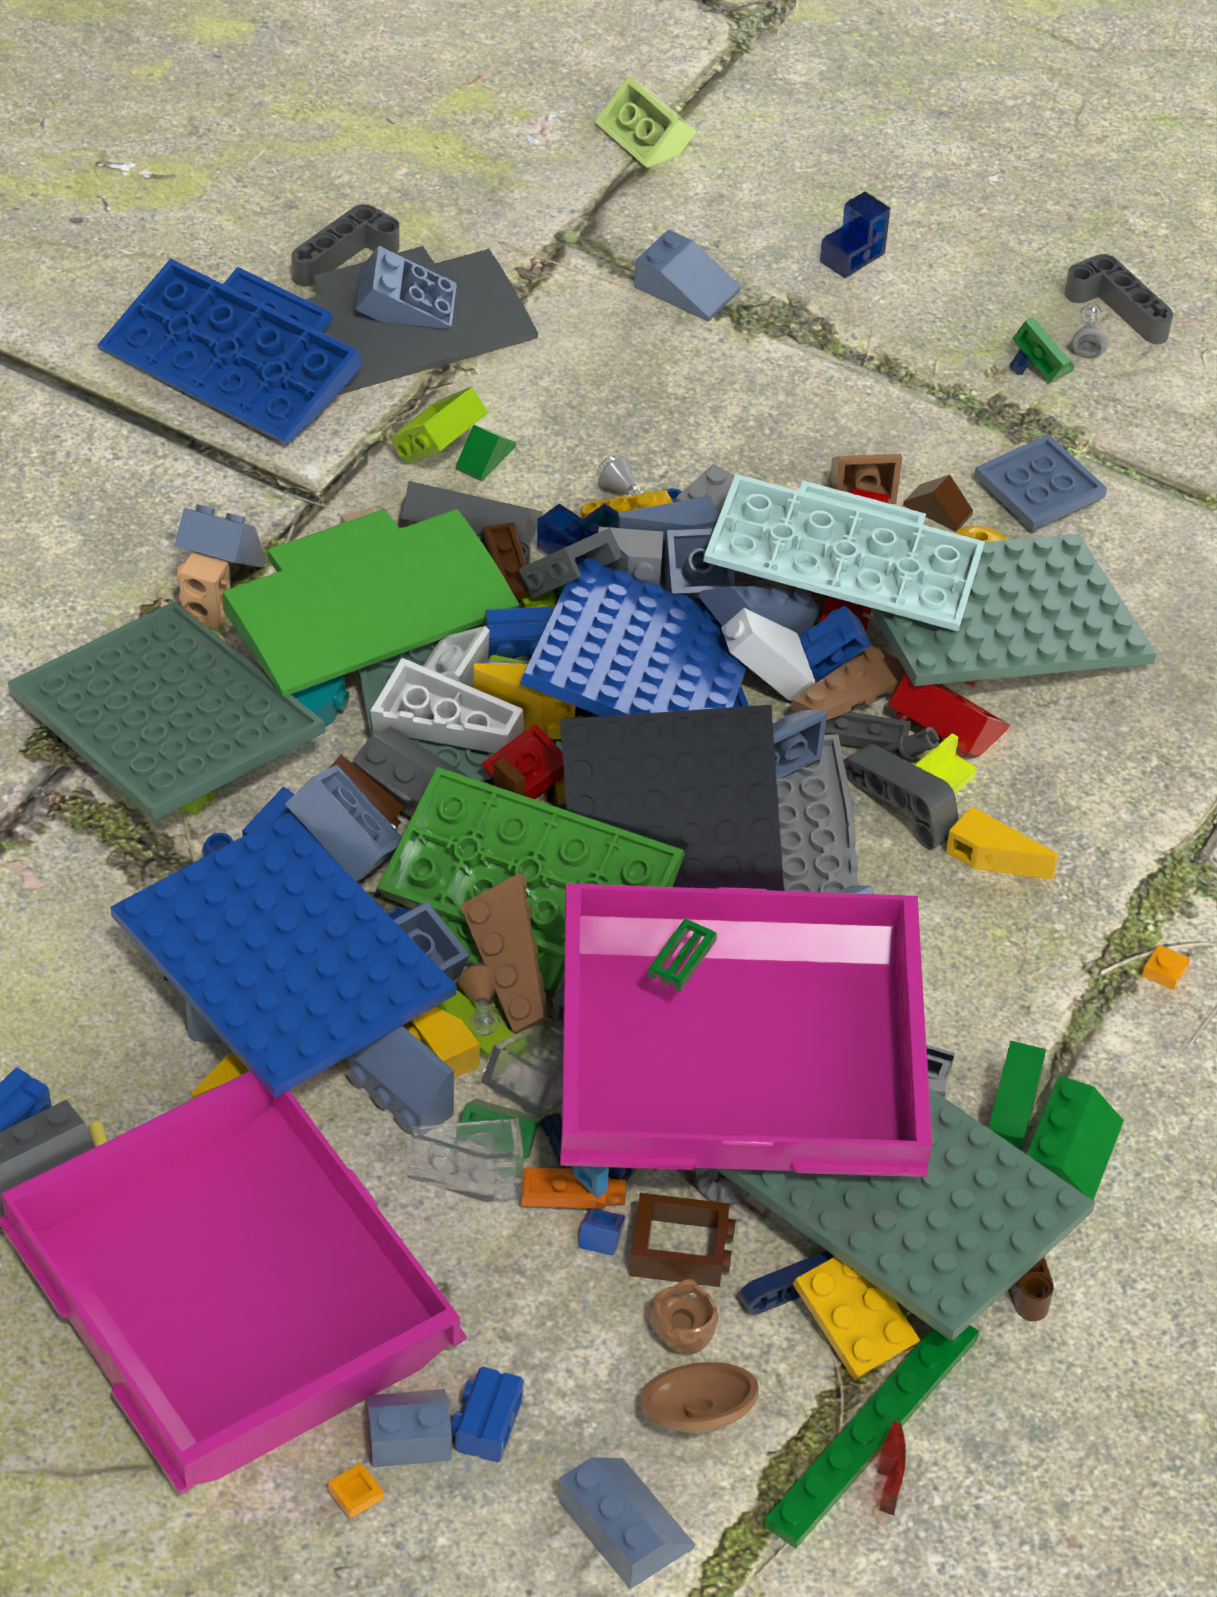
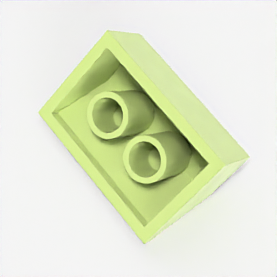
M629 76L595 121L596 124L647 168L681 154L697 132L647 87Z

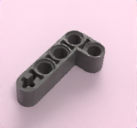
M359 204L294 249L291 254L293 282L299 286H312L314 275L335 270L365 247L374 252L378 246L397 253L400 248L398 220L369 204Z
M1099 254L1070 266L1065 287V297L1069 301L1085 303L1099 297L1147 342L1162 344L1168 340L1173 311L1115 257L1108 254Z
M868 744L843 759L849 782L912 815L915 836L923 847L931 850L948 840L949 830L957 823L959 818L955 793L946 781L875 744Z

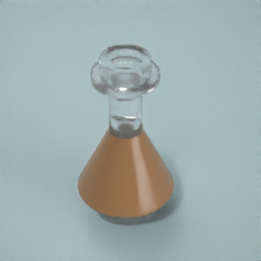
M474 963L468 966L460 975L458 985L460 990L475 1004L476 1013L470 1018V1027L477 1034L486 1036L492 1034L499 1024L498 1016L490 1011L489 1005L496 990L493 985L491 967L486 966L484 963Z

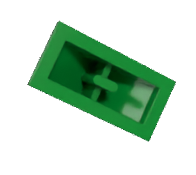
M473 425L456 463V470L482 482L516 447V442L491 430Z

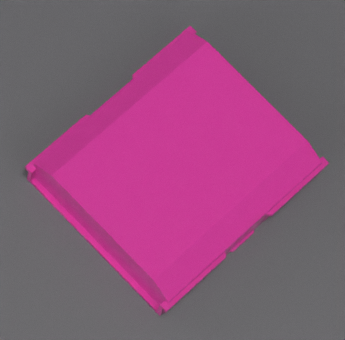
M566 884L564 915L566 917L563 1110L560 1166L683 1170L717 1168L780 1170L809 1174L927 1177L928 1162L932 1150L918 896L767 891L766 889L724 887L709 889ZM686 918L717 932V941L680 992L674 989V984L669 983L668 986L662 984L659 977L655 980L649 978L648 969L681 922ZM690 930L664 966V969L667 970L678 952L694 933ZM702 936V938L700 939V941L698 942V944L695 946V948L693 949V951L691 952V954L688 956V958H687L686 961L683 963V965L681 966V968L679 969V971L676 973L677 975L679 974V972L681 971V969L683 968V966L686 964V962L688 961V959L691 957V955L693 954V952L695 951V949L698 947V945L700 944V942L703 940L704 936Z
M251 1071L1 1193L4 1216L0 1218V1227L60 1317L70 1320L114 1386L112 1388V1395L179 1495L194 1488L196 1484L215 1481L366 1400V1395H375L416 1373L450 1343L454 1347L466 1340V1334L460 1328L459 1315L377 1208V1202L354 1171L347 1168L290 1090L274 1098Z

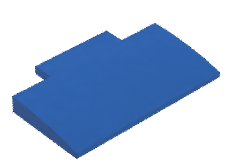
M171 258L97 344L98 348L107 354L284 444H288L307 427L363 366L358 350L323 333L334 320L330 311L240 267H237L222 284Z

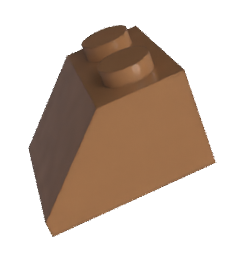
M902 454L833 457L829 479L830 487L851 493L853 488L889 494L888 504H896Z

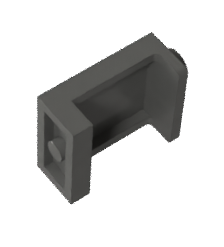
M607 528L519 568L532 598L580 578L581 573L576 564L579 556L585 559H595L602 566L623 558L611 529Z

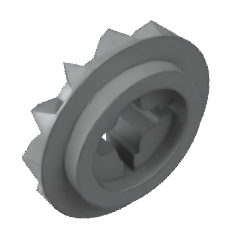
M697 1168V1187L709 1200L733 1204L746 1199L750 1195L728 1178L719 1181L720 1172L717 1168Z

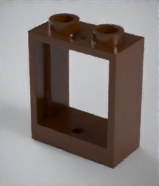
M640 1193L631 1251L630 1276L673 1282L692 1279L698 1285L720 1287L722 1272H730L732 1250H725V1242H733L736 1219H728L730 1203ZM652 1221L716 1228L714 1257L649 1249Z

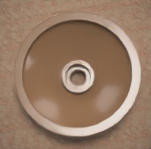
M720 1362L687 1364L667 1370L647 1383L641 1393L642 1410L649 1419L667 1429L686 1433L711 1432L738 1421L753 1408L759 1397L758 1382L753 1374L736 1365Z

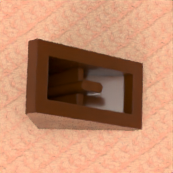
M950 474L920 484L903 503L904 507L925 513L927 518L955 532L973 515L972 507Z

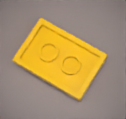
M833 1257L808 1271L793 1282L794 1287L854 1381L912 1349L921 1341L896 1301L837 1257Z

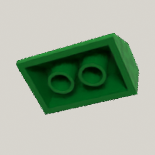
M1059 1075L1027 1155L1094 1201L1124 1120L1094 1086Z

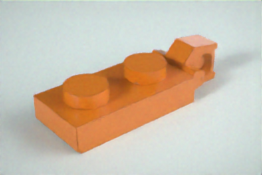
M523 1168L522 1206L597 1209L605 1208L606 1205H625L626 1180L608 1179V1191L596 1198L572 1175V1169Z

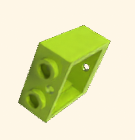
M469 387L434 402L391 436L390 440L394 444L398 455L408 464L440 452L489 412L473 387Z

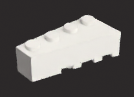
M404 658L400 660L370 710L373 731L380 732L393 727L410 738L496 753L524 730L522 708Z

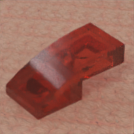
M893 1421L881 1450L877 1470L878 1474L888 1477L882 1491L879 1511L893 1516L899 1503L906 1463L904 1432L901 1423Z

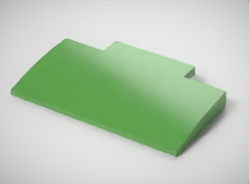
M382 509L268 549V560L277 573L222 592L223 611L282 697L443 639L448 635L485 623L486 610L520 607L519 602L490 554L458 509L401 529L388 512Z
M437 767L377 888L386 899L413 909L428 902L470 956L466 964L476 966L485 964L460 905L519 873L525 874L527 902L531 905L533 919H530L533 938L537 941L539 953L536 954L539 972L542 973L545 993L554 995L565 971L566 915H564L566 884L673 887L685 853L682 849Z

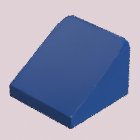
M589 1209L582 1222L579 1247L607 1255H614L626 1217L599 1209Z

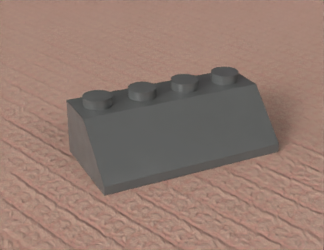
M409 481L401 519L410 520V526L458 509L475 533L482 532V527L514 522L519 539L525 541L530 546L542 519L543 512Z
M393 727L373 734L352 759V763L400 802L404 806L402 811L410 817L413 816L437 767L467 776Z
M67 1099L0 1132V1218L4 1216L1 1193L96 1147L84 1121Z

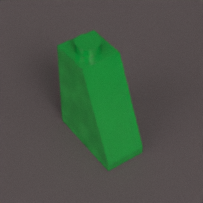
M1010 1040L988 1128L1022 1151L1038 1092L1046 1049Z

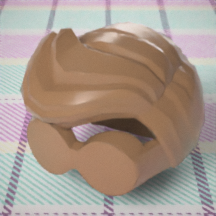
M692 1279L681 1281L673 1287L661 1290L653 1298L648 1309L651 1327L655 1329L664 1343L675 1351L694 1354L702 1351L713 1339L719 1317L718 1308L710 1294L706 1293ZM674 1293L680 1295L694 1293L697 1296L693 1298H685L682 1296L674 1295Z

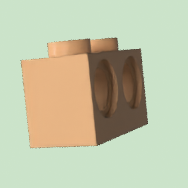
M192 551L185 563L182 562L177 571L176 578L180 582L178 603L204 625L219 629L227 616L223 611L222 592L230 589L229 561Z

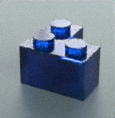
M866 191L849 199L843 209L842 227L827 234L822 239L820 262L843 278H847L883 256L886 251L891 208Z
M559 503L537 519V547L550 555L598 533L599 527L617 528L619 512L604 503L582 519Z

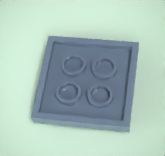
M1049 434L977 466L974 477L1031 531H1035L1104 498L1107 487Z

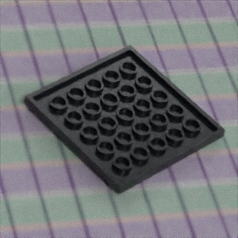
M772 704L560 719L567 811L682 849L685 854L673 887L717 889L719 887L766 889L767 891H784Z

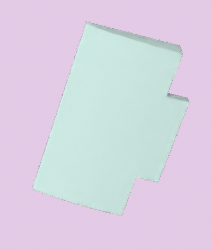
M735 474L705 552L703 562L959 631L985 541L924 525L925 513L826 486L802 481L800 489L797 491Z

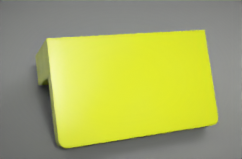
M952 733L937 748H934L917 762L915 766L943 779L952 787L954 793H957L975 777L977 768L956 754L958 736Z

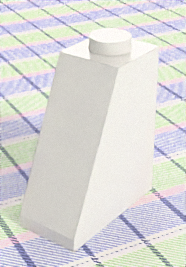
M743 608L721 627L730 653L788 700L792 701L793 698L815 683L798 633L746 608Z

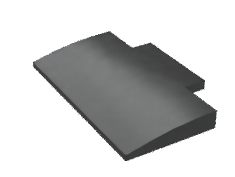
M423 246L396 253L457 283L452 327L450 329L383 323L356 311L355 306L361 266L365 262L314 275L313 285L319 295L305 299L331 312L334 320L323 333L358 350L363 366L338 395L538 339V332L526 308L490 249L434 263Z

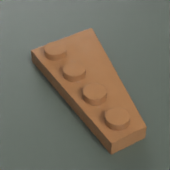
M870 646L793 698L791 710L794 712L800 710H824L827 713V720L850 712L852 705L871 704L875 702L876 696L883 693H888L890 696L894 695L906 671L899 659L879 648Z
M522 873L507 879L460 905L483 962L486 966L491 967L494 988L513 1033L517 1034L549 1019L542 973L539 972L536 954H539L537 941L533 938L530 920L533 919L531 905L527 902L525 887H527L526 875Z

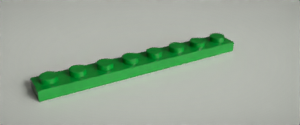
M969 1325L953 1341H950L932 1328L767 1515L764 1527L797 1549L976 1343L980 1331Z

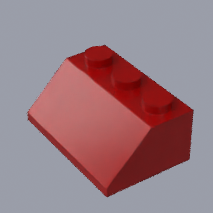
M905 673L888 704L898 710L895 716L899 719L911 721V725L916 721L923 725L924 729L932 727L938 734V741H940L941 737L946 739L952 733L958 736L956 753L963 757H967L968 754L981 756L1010 727L1009 723L943 684L914 686L907 673Z

